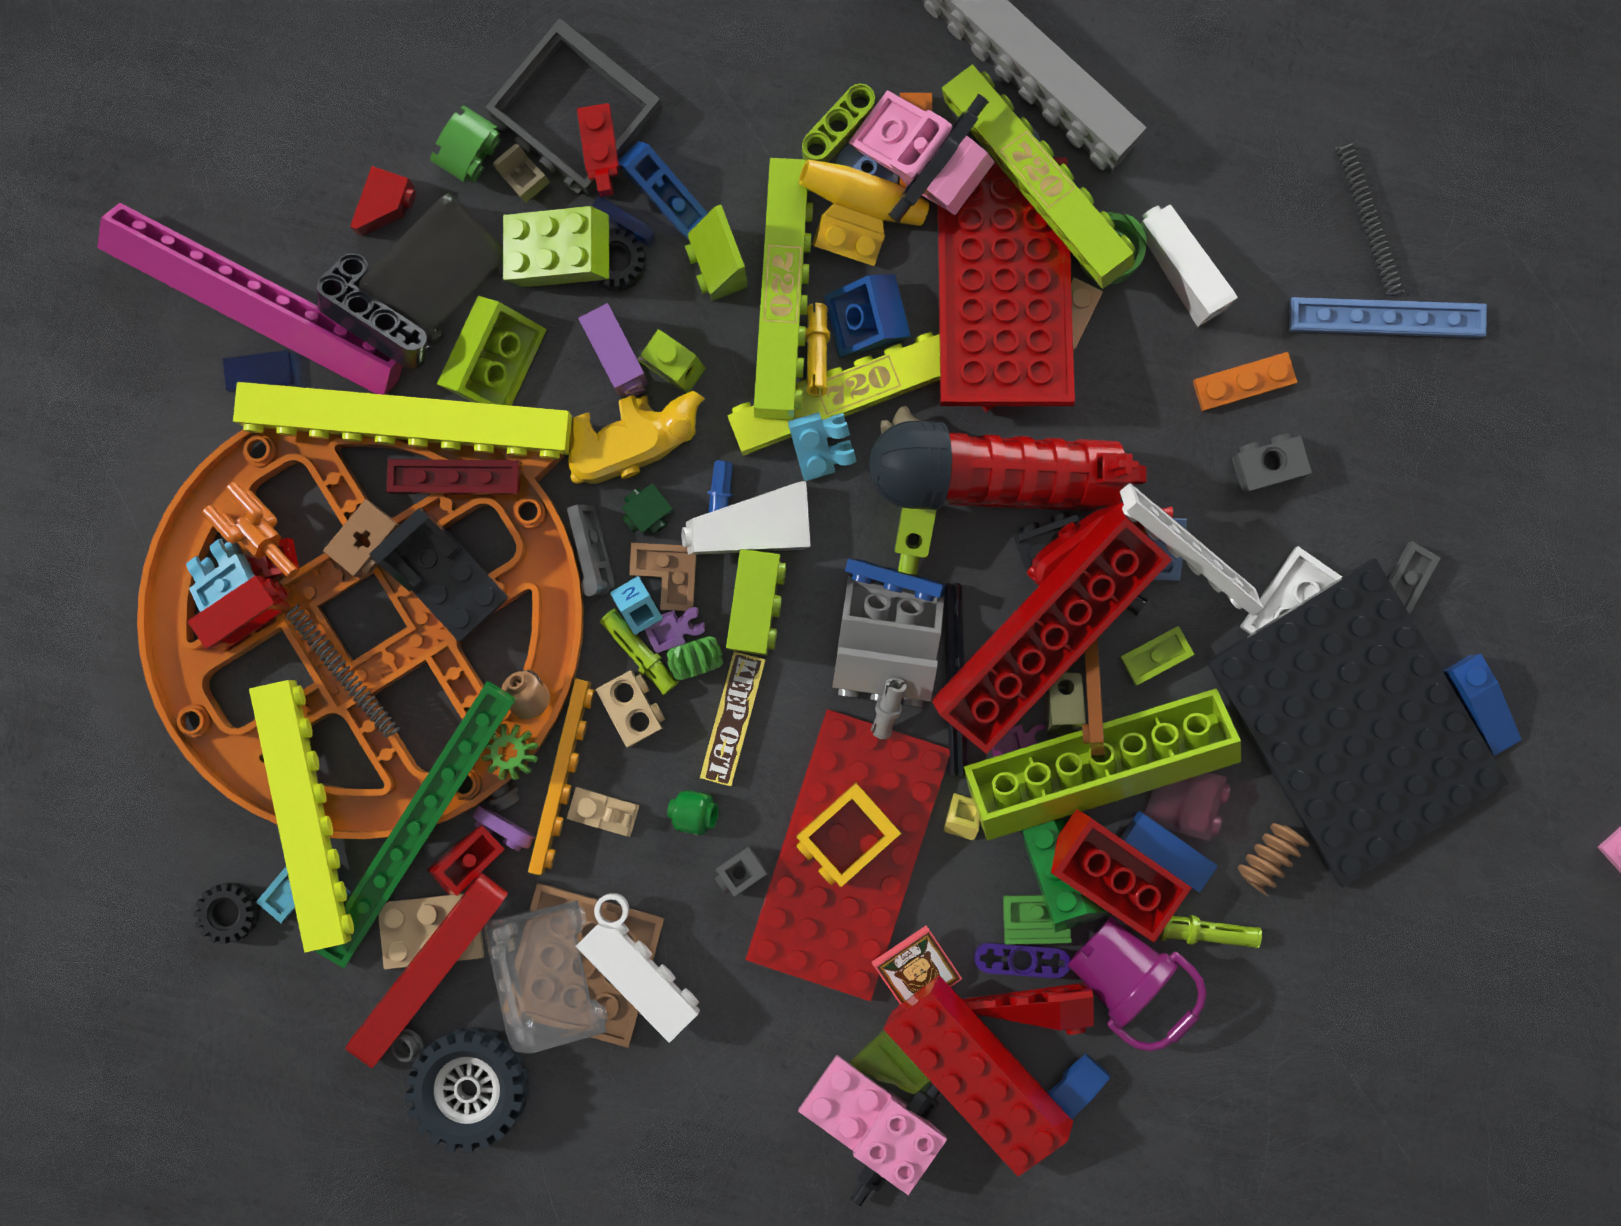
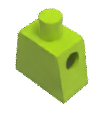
M659 329L637 359L685 394L692 390L706 370L703 363L693 352Z
M902 507L895 544V552L901 554L898 572L917 575L920 557L928 558L937 510ZM916 533L920 535L918 544L910 545L907 543L909 534Z

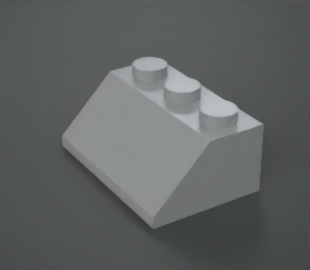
M848 576L838 647L936 661L942 628L944 596L940 598L935 597L933 602L914 597L916 591L903 588L902 593L884 589V582L872 579L871 584L855 581L852 579V576Z
M838 647L832 688L839 689L838 695L853 698L858 697V692L871 693L870 700L878 701L879 698H882L886 680L890 677H898L904 680V684L907 685L903 695V705L923 707V701H931L938 661Z

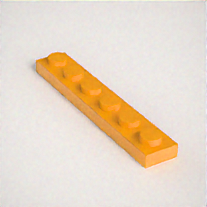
M575 678L529 865V873L542 875L545 873L546 868L551 869L554 863L556 850L551 849L554 836H560L564 818L559 817L562 804H568L572 786L567 785L569 773H575L578 765L579 754L575 753L577 741H583L587 728V722L582 720L585 708L591 709L595 690L590 689L592 682Z

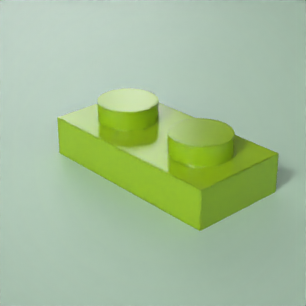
M1176 626L1119 658L1132 682L1137 686L1193 656L1194 653L1180 627Z

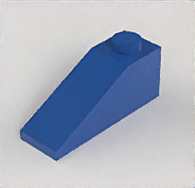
M638 141L619 159V167L624 174L686 239H689L688 233L708 213L650 145Z
M1481 654L1468 655L1443 670L1493 756L1522 740L1499 683Z

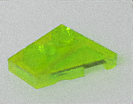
M884 1030L848 1062L856 1069L875 1076L876 1080L886 1084L893 1083L899 1089L912 1094L918 1092L930 1081Z

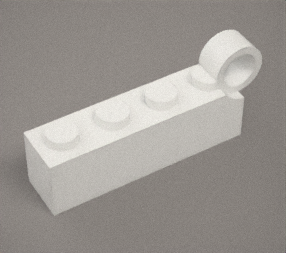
M608 893L597 901L594 908L598 924L576 947L670 1043L698 1015L700 1009L696 1005L699 1001L688 989L685 988L681 991L673 983L676 979L673 973L663 964L658 967L650 959L653 955L652 952L640 940L635 943L626 934L629 929L623 922L629 915V904L622 895ZM612 899L621 904L623 913L619 920L609 921L604 918L601 912L604 901Z

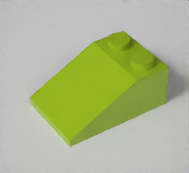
M720 204L715 206L688 233L690 244L685 245L691 264L697 262L702 273L696 276L702 294L709 292L712 301L748 288L745 266Z

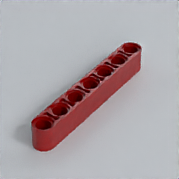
M480 873L346 1045L345 1050L370 1068H373L508 895V892L486 875Z

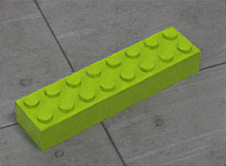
M1217 688L1103 723L1105 755L1091 756L1090 744L1083 743V730L964 766L968 788L987 841L1072 815L1076 809L1082 812L1240 763L1241 740Z

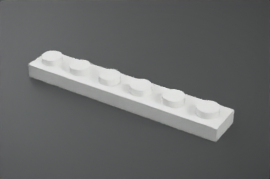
M1131 483L1120 491L1124 506H1122L1124 514L1134 523L1139 521L1152 539L1156 541L1158 539L1162 540L1174 557L1179 558L1181 556L1185 559L1189 568L1196 575L1203 574L1215 591L1226 593L1231 603L1237 609L1244 608L1252 616L1263 609L1255 587Z

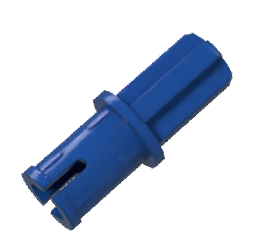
M722 460L714 462L711 491H707V494L710 495L708 513L727 507L729 505V497H733V494H730L733 473L732 462Z

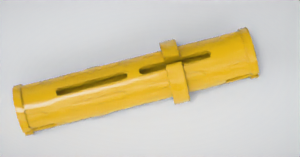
M815 303V312L813 304L807 306V329L805 336L807 342L806 392L814 397H819V388H821L822 396L828 392L827 343L830 340V331L827 329L828 308L823 303Z

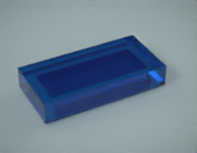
M598 196L592 207L609 214V223L619 229L627 230L630 235L631 233L634 234L638 241L650 248L656 239L651 227L603 197Z
M287 350L223 358L226 391L228 392L236 391L237 382L279 386L294 384L290 352Z

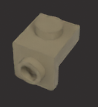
M514 144L493 162V166L505 182L525 203L550 183L544 173L528 158L518 144Z

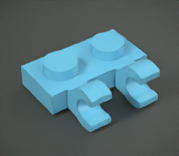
M818 412L787 421L804 481L835 473L833 464L851 465L857 462L850 440L828 446L827 437L841 439L850 435L843 413L822 420Z
M218 539L209 546L211 553L219 564L217 568L214 567L209 557L200 562L199 557L195 556L186 563L188 571L196 582L189 590L200 612L254 576L245 555L238 554V548L235 543L226 542L224 544L222 539Z

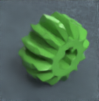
M708 636L670 648L667 652V663L674 678L683 680L720 668L723 664V654L716 638Z
M507 724L500 725L501 736L495 731L491 738L494 743L488 742L485 749L491 750V754H485L481 756L482 761L493 760V763L487 769L489 773L495 772L500 767L499 779H506L510 771L512 779L517 780L520 778L518 767L524 773L529 774L531 768L525 763L526 760L537 762L538 757L530 755L529 750L537 749L538 743H526L532 736L530 731H526L519 737L521 725L515 724L511 734ZM512 743L515 745L513 750H517V756L506 760L507 754L502 753L503 748L510 747Z

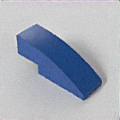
M1138 811L1120 837L1199 893L1218 867L1140 811Z

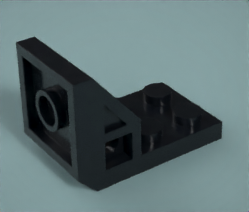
M418 508L369 553L396 581L409 592L414 593L458 642L466 639L510 598L432 514L421 508Z

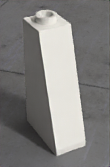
M1158 205L1142 215L1144 220L1140 224L1146 233L1147 245L1197 327L1226 311L1238 298L1173 207L1168 205L1161 209Z
M806 481L797 482L692 518L686 522V527L682 528L683 547H687L688 555L740 553V549L768 552L804 550L809 548L810 532Z

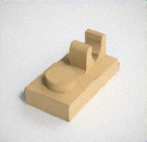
M576 787L567 819L631 837L640 805Z

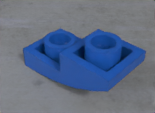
M1086 1053L1063 1072V1079L1047 1093L1072 1119L1102 1089L1110 1079V1074Z

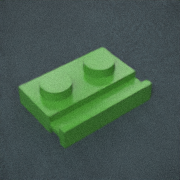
M1042 894L1003 895L1004 944L1071 943L1070 928L1055 933Z

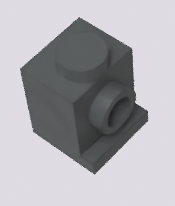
M749 845L718 866L715 870L719 875L714 878L725 894L730 891L735 897L767 875L768 872ZM736 866H742L746 874L742 878H737L733 874V869Z

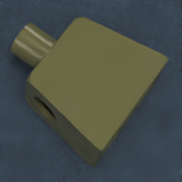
M1071 665L1044 693L1046 735H1067L1082 730V724H1086L1081 673H1072ZM1058 689L1066 690L1068 695L1060 693Z

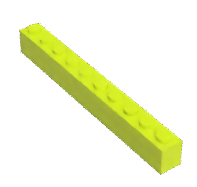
M237 382L233 422L243 426V431L250 433H263L264 428L276 429V434L284 436H296L297 431L309 432V437L318 439H329L330 434L342 435V440L351 442H362V437L375 438V443L395 445V440L408 441V446L427 448L429 442L440 443L441 449L460 451L461 445L474 446V451L479 453H494V448L507 449V454L513 456H527V451L540 452L541 458L559 459L560 454L569 455L572 415L569 411Z

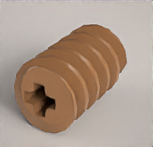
M1273 823L1270 828L1275 836L1265 833L1262 839L1266 846L1261 844L1254 846L1258 856L1248 854L1245 857L1250 867L1242 864L1237 867L1241 876L1265 896H1268L1263 888L1265 885L1272 888L1277 887L1272 879L1273 875L1281 878L1285 877L1280 866L1293 867L1288 856L1301 857V853L1296 846L1299 844L1309 847L1310 845L1303 837L1286 825L1282 826Z

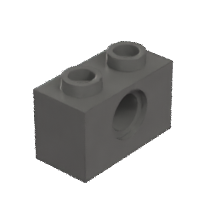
M1289 433L1270 438L1271 444L1259 447L1258 442L1239 447L1240 453L1231 458L1242 495L1300 479L1312 473L1301 435L1291 438ZM1265 454L1273 455L1278 463L1276 470L1266 468L1263 461Z

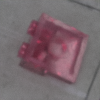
M1208 772L1150 790L1144 814L1167 830L1210 841L1211 835L1217 836L1221 827L1222 817L1217 816L1220 803L1226 804L1229 797L1230 785L1225 784L1227 777Z

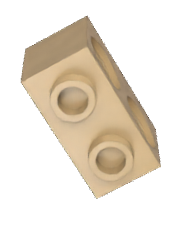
M630 670L595 689L626 747H631L664 729L661 722L665 720V717L657 703L650 704L645 694L650 689L642 674L635 676L634 672ZM627 683L633 688L634 695L629 702L623 703L617 698L616 692L620 685ZM639 712L645 713L649 718V726L642 732L635 730L632 726V718Z

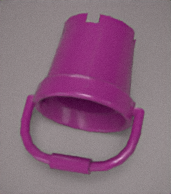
M1112 916L1088 939L1067 965L1092 989L1093 993L1109 1009L1108 1016L1111 1019L1107 1023L1108 1027L1124 1042L1139 1050L1151 1052L1164 1049L1173 1042L1177 1043L1199 1020L1198 1016L1205 1006L1207 992L1204 981L1193 965L1178 952H1173L1170 956L1167 953H1157L1120 925ZM1179 964L1190 974L1196 983L1198 990L1196 1005L1193 1010H1189L1167 1033L1168 1036L1163 1040L1153 1043L1138 1041L1122 1028L1130 1023L1158 994L1175 973Z

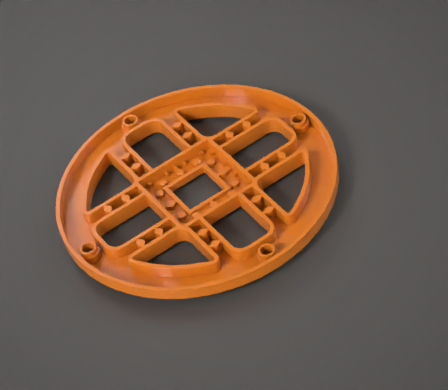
M264 428L263 433H250L242 429L213 451L183 483L164 512L152 538L143 566L137 613L139 653L150 695L169 735L194 768L227 798L251 813L277 824L256 720L241 728L233 726L212 695L210 680L218 670L283 630L314 681L313 684L303 689L306 699L305 705H302L304 718L309 719L312 727L330 715L338 714L342 716L384 782V788L378 789L344 788L323 784L326 793V803H323L325 816L330 817L333 826V835L330 838L373 839L388 837L429 772L422 770L416 764L398 733L392 734L389 737H383V732H378L379 727H374L375 722H370L371 717H366V712H362V707L357 706L358 701L354 702V696H349L350 691H345L346 686H341V681H336L337 676H332L333 671H328L329 666H324V661H320V656L315 655L316 651L311 650L312 645H307V641L303 640L304 635H299V630H295V625H290L291 620H286V616L293 607L300 605L289 617L294 616L300 610H304V613L298 616L294 622L300 620L304 615H308V618L301 622L298 627L304 625L309 620H313L302 632L307 631L313 625H317L307 637L313 635L317 630H321V633L315 636L311 642L317 640L322 635H325V638L315 647L329 640V643L319 653L330 645H334L324 657L338 650L337 654L328 662L342 655V658L331 668L337 666L343 660L346 661L337 672L343 670L346 666H350V669L340 678L351 671H354V674L344 683L350 681L355 676H359L349 688L359 681H363L353 693L364 686H367V689L357 698L371 691V694L362 703L420 666L428 663L463 720L484 685L464 654L461 642L457 641L414 593L405 589L378 564L369 576L372 574L376 575L407 627L353 660L321 609V606L369 576L355 577L330 556L323 553L299 568L300 571L293 578L288 579L283 575L271 579L274 582L279 581L289 595L286 601L290 605L288 610L225 652L205 649L199 639L194 640V631L187 622L195 616V600L189 588L196 582L188 571L186 563L195 556L199 557L200 562L204 560L210 550L209 546L213 543L218 533L214 526L204 517L202 511L207 506L213 505L221 515L228 513L236 522L246 512L226 491V487L231 482L236 481L245 491L251 490L256 495L259 486L294 464H304L344 526L365 499L370 501L341 455V449L346 447L388 448L406 451L430 460L518 459L513 455H508L507 449L494 448V453H479L474 451V446L461 445L460 451L441 449L440 443L428 442L427 448L408 446V441L395 440V445L375 443V438L362 437V442H351L342 440V435L330 434L329 439H318L309 437V432L297 431L296 436H284L276 434V429ZM263 441L267 447L266 453L263 457L254 459L252 457V448L257 442ZM521 463L520 495L431 494L397 516L392 517V519L401 525L418 508H421L432 514L445 528H448L475 510L489 506L498 512L516 543L514 557L488 574L510 597L495 612L527 592L532 591V633L528 656L523 670H531L541 678L549 689L550 701L544 712L532 719H520L514 716L509 709L500 725L507 724L510 734L515 724L521 725L519 737L526 731H530L532 736L526 743H538L537 749L529 750L530 755H535L558 721L572 689L583 641L584 602L578 563L566 527L552 500L539 482ZM525 503H534L538 509L537 515L533 520L525 521L520 516V509ZM361 536L362 546L369 547L371 542L368 540V536ZM242 550L244 555H252L249 551ZM375 697V699L371 703H369L366 708L377 702V698ZM380 703L370 713L380 708ZM381 710L374 718L380 716L385 711ZM192 711L197 713L200 718L199 726L193 731L189 730L186 725V717ZM386 715L379 723L386 720L388 716ZM389 721L383 728L390 725L391 721ZM499 725V727L497 728L496 732L501 736L500 725ZM394 726L387 732V734L395 729ZM512 743L510 747L503 748L502 753L507 754L506 760L517 756V750H513L515 745ZM490 749L483 750L468 774L473 782L472 789L468 793L457 791L437 824L453 819L481 804L512 779L510 771L506 779H499L500 767L493 773L487 771L493 760L482 761L481 756L491 754Z

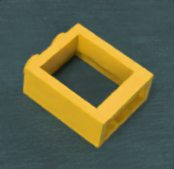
M855 783L796 836L800 840L796 846L808 860L815 857L823 866L818 871L830 885L837 882L842 887L901 833L859 785ZM853 799L884 836L841 874L809 836L847 802Z

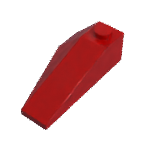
M1084 982L962 998L975 1014L1060 1031L1066 1030L1068 1035L1085 1033L1086 1027L1094 1026L1093 991Z

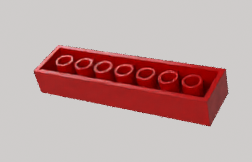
M1114 506L935 695L932 702L939 715L987 754L1173 559L1123 512Z

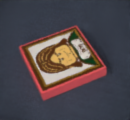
M927 925L872 961L873 966L899 1004H902L938 975L950 987L962 980V977Z

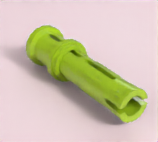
M1189 915L1188 918L1172 916L1158 938L1160 941H1166L1167 938L1185 940L1190 945L1196 944L1198 941L1259 949L1262 940V930L1260 927L1200 921V918L1196 915Z

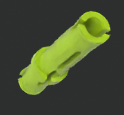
M615 608L599 621L639 666L638 671L642 675L646 674L663 696L679 683L660 661L662 658L659 654H654L637 634L634 635L629 625Z

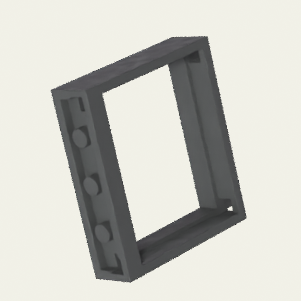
M559 18L485 108L491 117L489 121L499 127V132L504 133L507 130L516 137L513 140L515 144H518L527 154L531 150L540 157L538 162L550 173L553 174L555 171H558L565 177L563 182L577 194L582 191L587 196H590L597 188L596 179L589 180L588 176L586 178L581 176L505 114L562 45L567 47L643 109L616 141L618 160L662 109L660 98Z

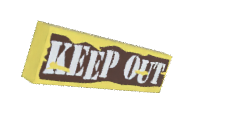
M734 651L700 778L732 786L764 669L765 659Z

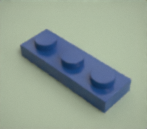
M848 558L845 572L853 574L852 579L855 581L871 584L872 579L884 582V589L902 593L903 588L916 591L914 597L931 602L934 601L935 597L940 598L944 596L947 585L946 583L898 572L896 569L856 558Z

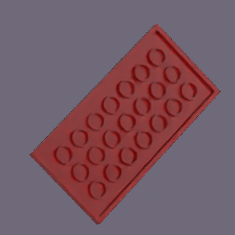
M1052 157L1059 166L1063 163L1068 167L1067 157ZM994 161V164L956 215L938 205L940 406H1074L1070 250Z
M827 709L745 960L871 1001L879 977V973L873 966L872 961L887 952L950 752L948 748L893 730L889 738L879 739L873 735L874 731L871 732L872 723ZM857 783L901 834L842 887L837 882L830 885L818 871L823 866L815 857L808 860L797 848L796 845L800 840L796 836L852 785ZM851 799L809 838L842 874L877 843L884 834L856 802Z

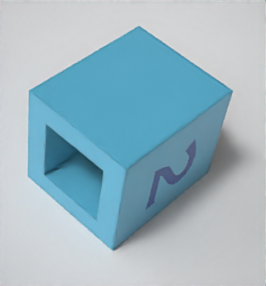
M639 576L610 592L634 635L663 619Z

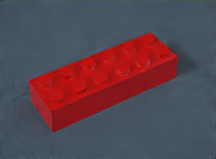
M940 975L891 1012L883 1030L1018 1177L1068 1142L1073 1126L1072 1119Z

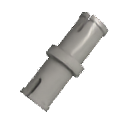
M890 677L886 680L882 698H879L875 706L877 714L871 727V732L874 731L873 735L879 739H887L891 736L895 719L902 712L901 701L907 685L904 684V680L898 677Z

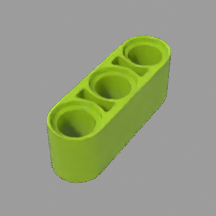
M860 83L850 87L809 131L802 142V156L804 160L809 159L828 163L852 138L874 108L875 95L871 87ZM857 97H863L869 104L864 108H857L851 102ZM839 120L843 121L847 128L844 131L835 132L830 128V124ZM813 144H820L825 148L823 154L815 156L809 153L808 148Z

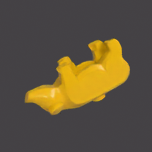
M691 391L672 400L663 411L654 412L649 406L648 396L636 399V396L632 395L618 401L621 421L610 423L598 433L590 422L589 412L572 418L568 459L572 482L576 484L582 482L597 484L620 475L622 479L638 475L640 473L639 468L664 458L680 444L693 438L696 434L697 409L705 398Z

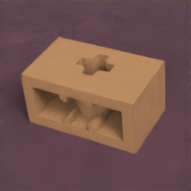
M365 499L325 547L323 552L353 576L362 578L363 575L369 576L378 566V563L369 553L400 525L375 504ZM361 536H368V540L371 542L369 547L362 546Z

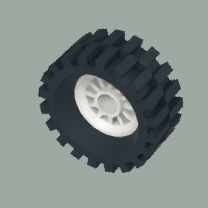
M472 1027L467 1031H464V1028H460L450 1034H444L416 1058L412 1065L414 1069L408 1074L406 1084L410 1085V1089L405 1093V1103L411 1102L412 1108L408 1111L410 1119L417 1118L420 1122V1125L416 1128L421 1135L426 1131L432 1135V1138L429 1140L430 1143L437 1146L440 1142L447 1144L445 1150L455 1152L458 1147L463 1148V1153L473 1152L476 1147H480L483 1150L490 1147L494 1141L502 1139L516 1123L525 1108L526 1103L524 1101L529 1094V1085H526L525 1082L529 1075L527 1067L523 1069L520 1062L523 1060V1057L519 1051L515 1054L509 1048L512 1043L507 1038L502 1042L496 1038L497 1032L489 1030L487 1033H483L480 1027ZM463 1064H467V1073L463 1067ZM474 1065L479 1066L476 1073H474ZM455 1068L458 1075L452 1072V1069ZM485 1070L488 1075L482 1078L480 1075ZM447 1078L454 1083H446ZM470 1080L474 1082L477 1087L476 1095L465 1094L462 1090V1081ZM490 1080L492 1081V1085L484 1084ZM446 1090H452L454 1093L447 1095ZM484 1092L492 1093V1097L488 1096ZM457 1098L458 1101L454 1106L450 1100ZM480 1100L487 1104L484 1108ZM462 1103H465L464 1110L459 1109ZM472 1104L476 1111H471Z

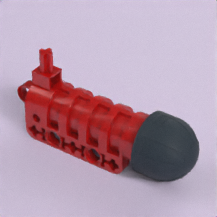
M905 421L888 428L875 442L869 461L870 475L879 493L894 505L909 509L939 510L945 500H948L949 505L1097 511L1118 504L1122 498L1120 491L1125 485L1129 483L1132 485L1147 483V466L1139 465L1138 461H1133V454H1125L1123 446L1119 441L1090 439L1065 441L1063 438L1050 437L1043 440H1034L1029 436L1001 438L999 435L988 434L972 437L966 433H949L945 423L931 421Z

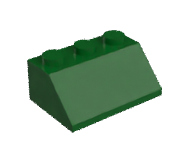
M1053 820L1023 830V842L1055 933L1112 915L1051 873L1058 835L1069 820Z

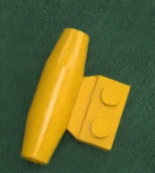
M806 160L800 174L799 185L833 203L822 214L812 245L875 266L885 237L883 220L896 222L888 214L900 200L899 197L905 188L895 182L846 165ZM920 197L916 204L909 208L900 220V223L921 226L928 214L929 201Z

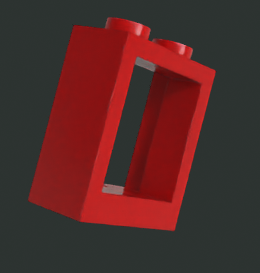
M255 575L187 622L205 649L225 652L288 610L290 605L286 599L289 595L279 581L274 582L269 578Z

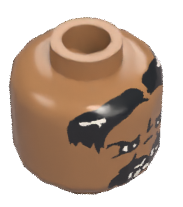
M531 670L517 671L507 677L502 684L501 689L516 698L510 711L520 719H532L541 715L549 704V689L541 678Z

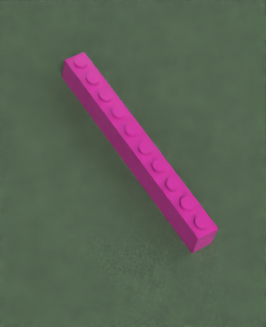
M122 203L117 204L101 217L97 248L114 258L131 265L141 272L152 276L375 394L386 395L399 381L402 365L322 314L317 305Z

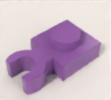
M697 607L687 609L683 616L679 618L674 610L661 614L662 620L645 629L655 653L685 644L686 634L695 636L705 631L706 625L704 622L692 624L689 621L692 618L698 617L699 610Z

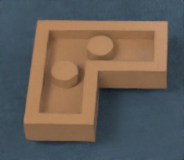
M631 543L629 575L662 578L660 610L685 612L687 609L694 607L697 555H688L687 547H683V545Z

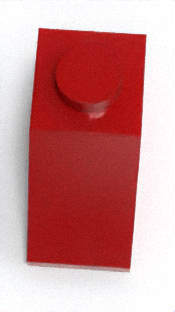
M371 166L350 225L351 229L357 235L365 236L404 217L407 208H412L416 197L415 186L409 178Z
M481 825L451 846L426 871L448 894L458 896L505 849Z

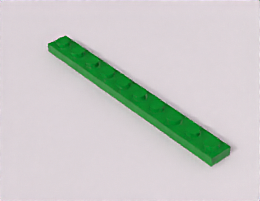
M489 681L485 683L344 906L346 915H351L354 925L351 941L316 950V953L343 969L345 968L515 702V697Z

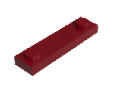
M388 459L386 492L389 494L520 495L521 462L519 460Z

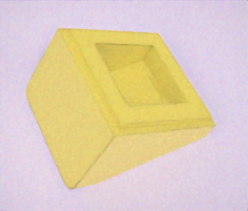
M954 793L943 831L974 840L981 823L972 798Z

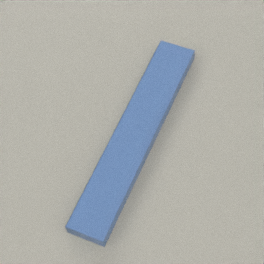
M1292 297L1289 300V332L1465 338L1486 337L1487 304Z

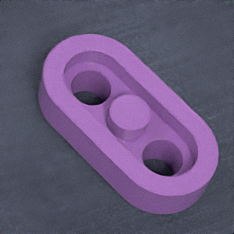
M479 804L472 815L477 820L475 823L477 828L483 825L491 835L493 831L505 837L503 843L520 852L522 847L529 849L535 839V836L483 805Z

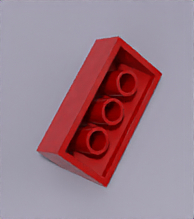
M1078 809L1075 810L1058 835L1051 873L1152 942H1155L1192 887Z

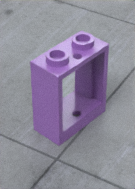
M606 303L579 317L578 319L619 397L623 398L625 396H638L645 391L644 386L648 385L649 382L609 304Z

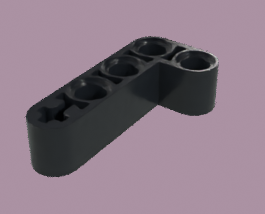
M348 253L340 257L317 281V301L320 312L400 365L411 369L422 366L427 357V336L425 331L366 293L368 288V264L362 255Z

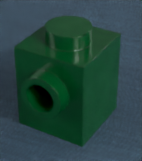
M653 483L643 491L640 488L632 491L624 498L626 504L621 507L626 513L622 517L623 521L633 533L640 530L644 536L649 532L653 536L668 524L665 519L675 512Z

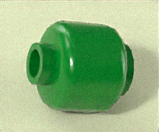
M683 790L677 795L676 799H671L667 810V816L672 819L675 830L698 836L706 834L709 829H714L719 813L718 804L714 803L711 795L691 790Z

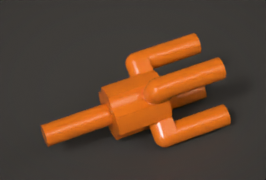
M236 481L231 482L226 487V491L246 513L241 515L235 522L228 513L221 515L213 505H209L202 511V514L228 543H237L242 550L249 551L256 559L268 556L288 579L293 578L298 573V569L278 548L282 537L273 528L277 524V518L251 490L245 491Z

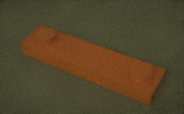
M1097 638L1084 652L1089 724H1082L1083 743L1090 744L1091 756L1105 755Z

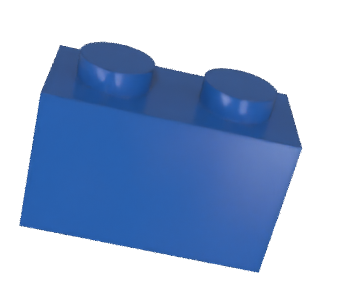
M895 274L868 275L824 295L839 358L888 347L911 337Z

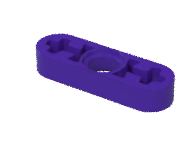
M985 942L980 944L974 952V961L977 967L989 974L1061 978L1070 970L1067 966L1070 962V957L1059 947ZM987 949H992L993 954L996 956H1004L1003 949H1010L1007 954L1008 969L1002 968L1003 961H992L991 966L987 967L986 962L981 960L980 956L986 954ZM1019 951H1026L1031 955V964L1026 969H1017L1013 964V957ZM1036 952H1042L1040 958L1048 960L1052 959L1053 954L1057 953L1058 958L1064 961L1063 966H1058L1057 971L1054 972L1050 965L1040 964L1041 971H1035L1038 964Z

